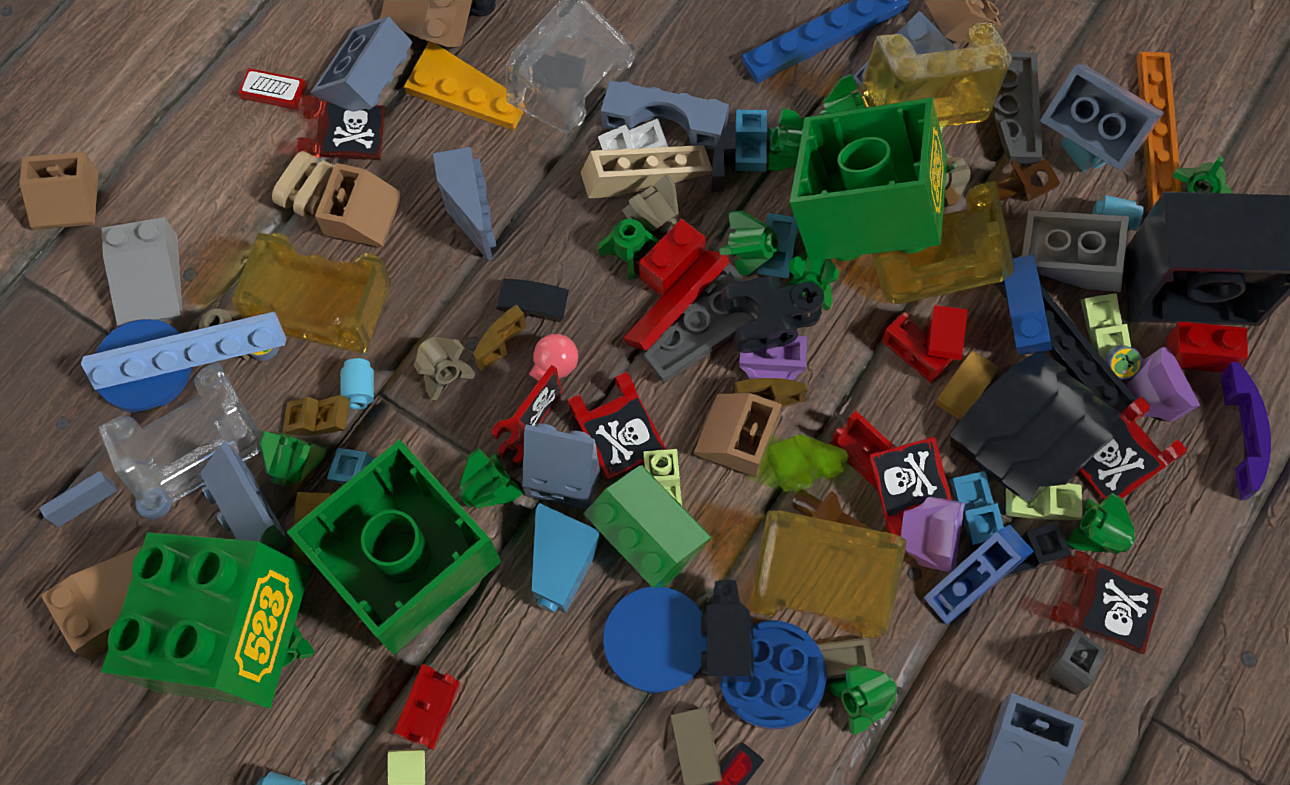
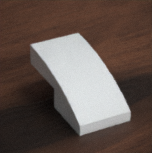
M658 119L631 130L624 125L598 136L602 150L668 147Z

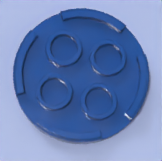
M152 319L136 320L112 331L102 341L96 353L180 333L174 327L162 321ZM192 368L97 390L111 405L123 411L137 413L138 411L152 409L157 406L163 407L174 400L184 389L190 378Z
M666 587L642 588L620 600L606 621L603 635L605 654L611 669L617 677L638 691L653 694L671 691L689 683L701 669V651H707V637H702L701 616L703 614L698 606L686 595Z
M776 620L757 622L758 624L753 625L754 682L720 683V687L730 708L745 722L769 730L789 728L808 718L821 702L827 682L825 661L815 641L801 628L791 623Z

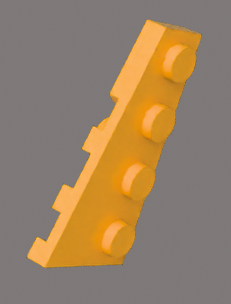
M430 41L404 86L406 94L513 131L527 107L526 101Z

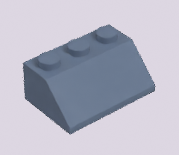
M389 16L353 28L311 93L315 97L352 112L373 108L380 100L379 94L382 89L393 80V72L396 67L407 58L408 54L406 52L412 41Z
M1078 64L1074 66L1040 121L1121 171L1147 139L1164 112L1088 66Z
M227 441L220 444L200 474L206 483L205 486L201 487L203 493L211 504L217 503L221 510L216 515L223 528L227 532L232 530L236 540L259 541L278 552L292 544L247 464Z

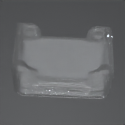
M560 0L510 55L505 70L507 102L568 135L575 125L579 126L586 116V109L584 108L585 98L612 67L622 71L625 67L629 68L636 54L633 51V44L587 0Z
M219 361L213 362L197 373L194 384L200 394L199 396L141 428L136 420L128 416L117 417L98 427L115 472L146 509L157 510L164 505L168 506L206 484L200 473L219 445L225 441L228 442L243 461L260 451L259 440L262 433Z

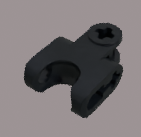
M766 276L727 285L720 295L727 312H744L755 317L754 321L740 325L736 330L734 341L737 350L741 353H752L792 343L798 337V328L811 327L819 322L822 314L821 306L824 302V292L817 284L802 282L782 287L779 278L775 276Z

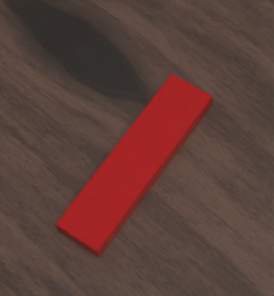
M706 250L623 337L626 343L631 347L645 351L648 350L725 269L730 262L728 257L720 255V252Z

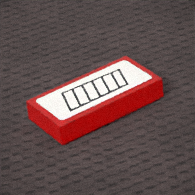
M248 68L238 94L241 99L297 110L306 88V83L301 78Z

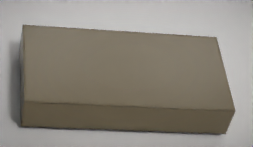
M869 638L817 644L825 661L827 681L845 679L846 670L856 665L874 669Z
M704 707L671 715L684 785H707L722 781L708 709Z

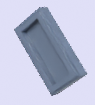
M98 471L39 509L44 518L60 527L117 492L118 489L111 479L101 471Z

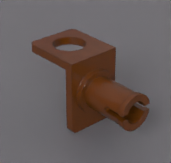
M1014 159L1011 161V176L991 186H987L986 191L994 205L1019 192L1029 202L1057 188L1060 185V181L1046 159L1024 170H1021ZM1038 171L1045 172L1049 177L1048 182L1041 187L1033 186L1030 183V177Z
M801 489L792 500L791 506L793 509L812 518L819 538L848 555L854 554L870 532L867 525L842 512L837 495L832 491L822 501L809 494L806 490ZM844 526L854 527L857 531L855 538L849 542H843L837 538L838 531Z

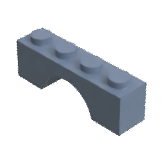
M611 80L601 108L602 128L614 130L626 125L631 130L651 119H668L684 128L688 134L691 146L704 145L706 149L715 150L719 137L728 123L729 104L722 103L716 99L707 100L692 97L686 93L677 94L662 91L656 87L646 88L625 81L616 82Z

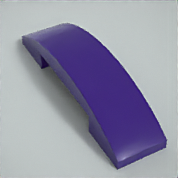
M1231 362L1220 374L1225 405H1238L1247 458L1235 468L1240 500H1248L1260 490L1265 480L1271 456V432L1267 411L1259 390L1239 362Z

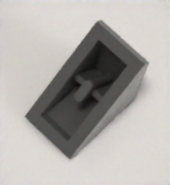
M1076 629L1046 674L1077 695L1094 681L1106 650Z

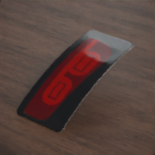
M740 743L720 769L722 781L709 785H746L764 762V759L746 744Z

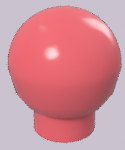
M549 334L540 339L533 352L535 365L529 375L539 381L550 365H553L557 368L559 379L568 376L578 363V350L574 342L562 334Z

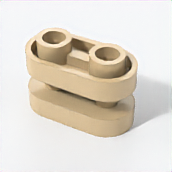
M304 151L299 152L276 183L272 194L273 202L286 209L293 206L296 214L307 219L311 218L313 215H316L335 165L326 161H321L317 165V158Z

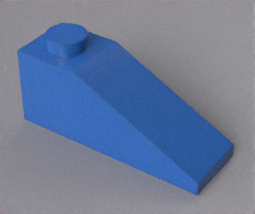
M1035 255L1001 261L1019 356L1052 350Z
M1008 525L994 533L923 598L947 625L1013 571L1034 551L1013 527Z

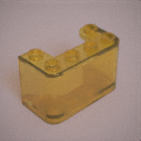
M993 22L977 23L969 28L967 39L971 48L918 55L909 40L900 34L876 36L860 92L867 107L933 97L940 127L981 122L990 116L1010 66L1011 54Z
M258 232L231 300L243 319L275 312L286 337L351 352L366 353L391 286V280L383 261L370 253L355 256L352 263L340 261L339 263L331 262L315 254L304 256L297 254L292 244L289 243V238L280 233H271L269 235Z

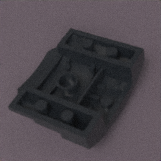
M1040 351L1025 358L1008 370L978 398L950 434V446L1029 505L1048 486L1066 485L1097 452L1113 440L1111 426L1121 417V413L1096 397L1092 390L1068 375L1067 368Z

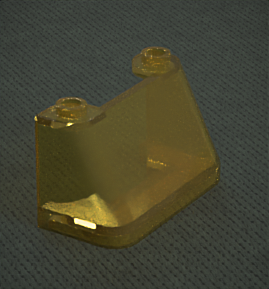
M995 181L979 184L971 188L966 195L967 209L943 215L940 246L926 247L924 250L912 254H905L899 251L872 254L886 300L895 304H903L1001 282L1012 275L1014 263Z
M770 511L766 516L748 607L755 608L756 613L765 616H775L776 612L783 611L784 608L854 622V627L859 629V634L864 637L878 639L881 635L886 636L889 632L907 541L898 535L789 512Z

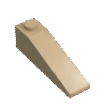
M704 145L591 151L581 170L588 198L617 197L643 191L653 186L666 174L676 183L712 173V167Z

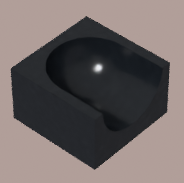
M1163 192L1125 250L1124 268L1129 322L1177 324L1181 321L1213 325L1260 326L1290 296V195Z

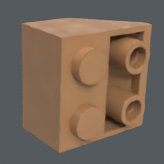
M924 0L942 34L946 38L958 43L997 31L1002 27L997 18L999 15L998 9L988 0Z
M85 152L22 157L20 188L30 227L33 230L95 225L99 171Z
M335 163L315 218L324 235L383 248L402 193L366 169Z
M751 393L717 394L695 448L694 455L757 477L779 421L782 404Z

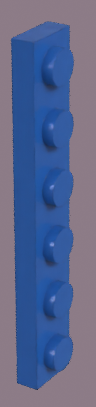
M853 0L743 54L742 63L755 82L759 83L907 10L910 1Z

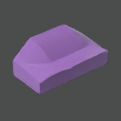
M798 336L792 343L781 347L752 353L740 352L739 367L747 373L749 379L782 378L795 380L799 374L806 370L807 336Z
M1162 347L1143 360L1139 372L1125 384L1136 399L1142 396L1151 407L1150 411L1143 417H1159L1171 422L1200 406L1170 347Z
M930 496L922 505L904 511L899 548L914 557L919 566L952 572L956 569L965 502Z

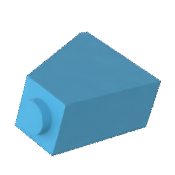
M539 503L535 516L532 593L534 598L538 600L537 605L550 613H555L556 610L566 613L602 543V536L599 530Z

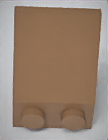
M384 0L380 19L389 16L404 32L446 47H461L472 0Z
M142 546L77 572L41 595L73 652L90 660L108 648L109 632L120 616L132 579V563Z

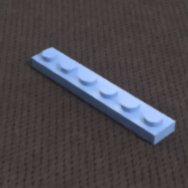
M270 312L83 356L81 365L92 386L97 390L284 346L286 336L276 313Z

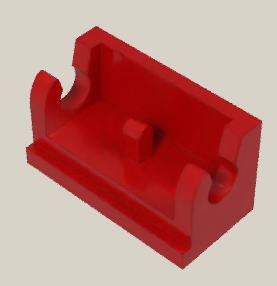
M905 311L886 328L882 343L932 384L955 359L929 356L927 354V334L911 322L909 318L911 314Z
M857 411L849 416L846 425L842 429L840 427L837 428L833 434L832 441L829 442V445L877 490L868 454L895 446Z
M422 664L394 734L403 740L434 751L461 682L448 673H445V675L441 674L432 667Z

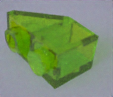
M798 434L770 446L767 459L785 493L792 489L795 492L801 489L805 490L813 484V480L824 476L825 479H830L839 475L844 470L848 454L844 449Z

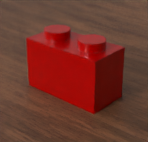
M681 219L639 261L640 279L663 296L705 252L706 237Z
M1179 321L1166 337V347H1170L1181 369L1222 373L1231 362H1239L1242 365L1248 359L1247 328Z

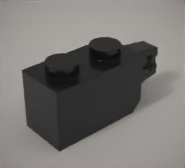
M736 580L715 581L712 604L707 605V616H701L702 637H707V651H701L702 673H707L711 683L754 682L753 617L750 615V610L740 602Z

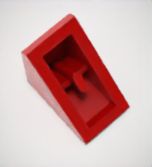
M940 305L933 306L926 324L927 354L929 356L962 359L967 309Z

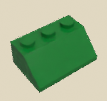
M643 465L638 466L606 488L583 513L653 588L666 587L713 538Z

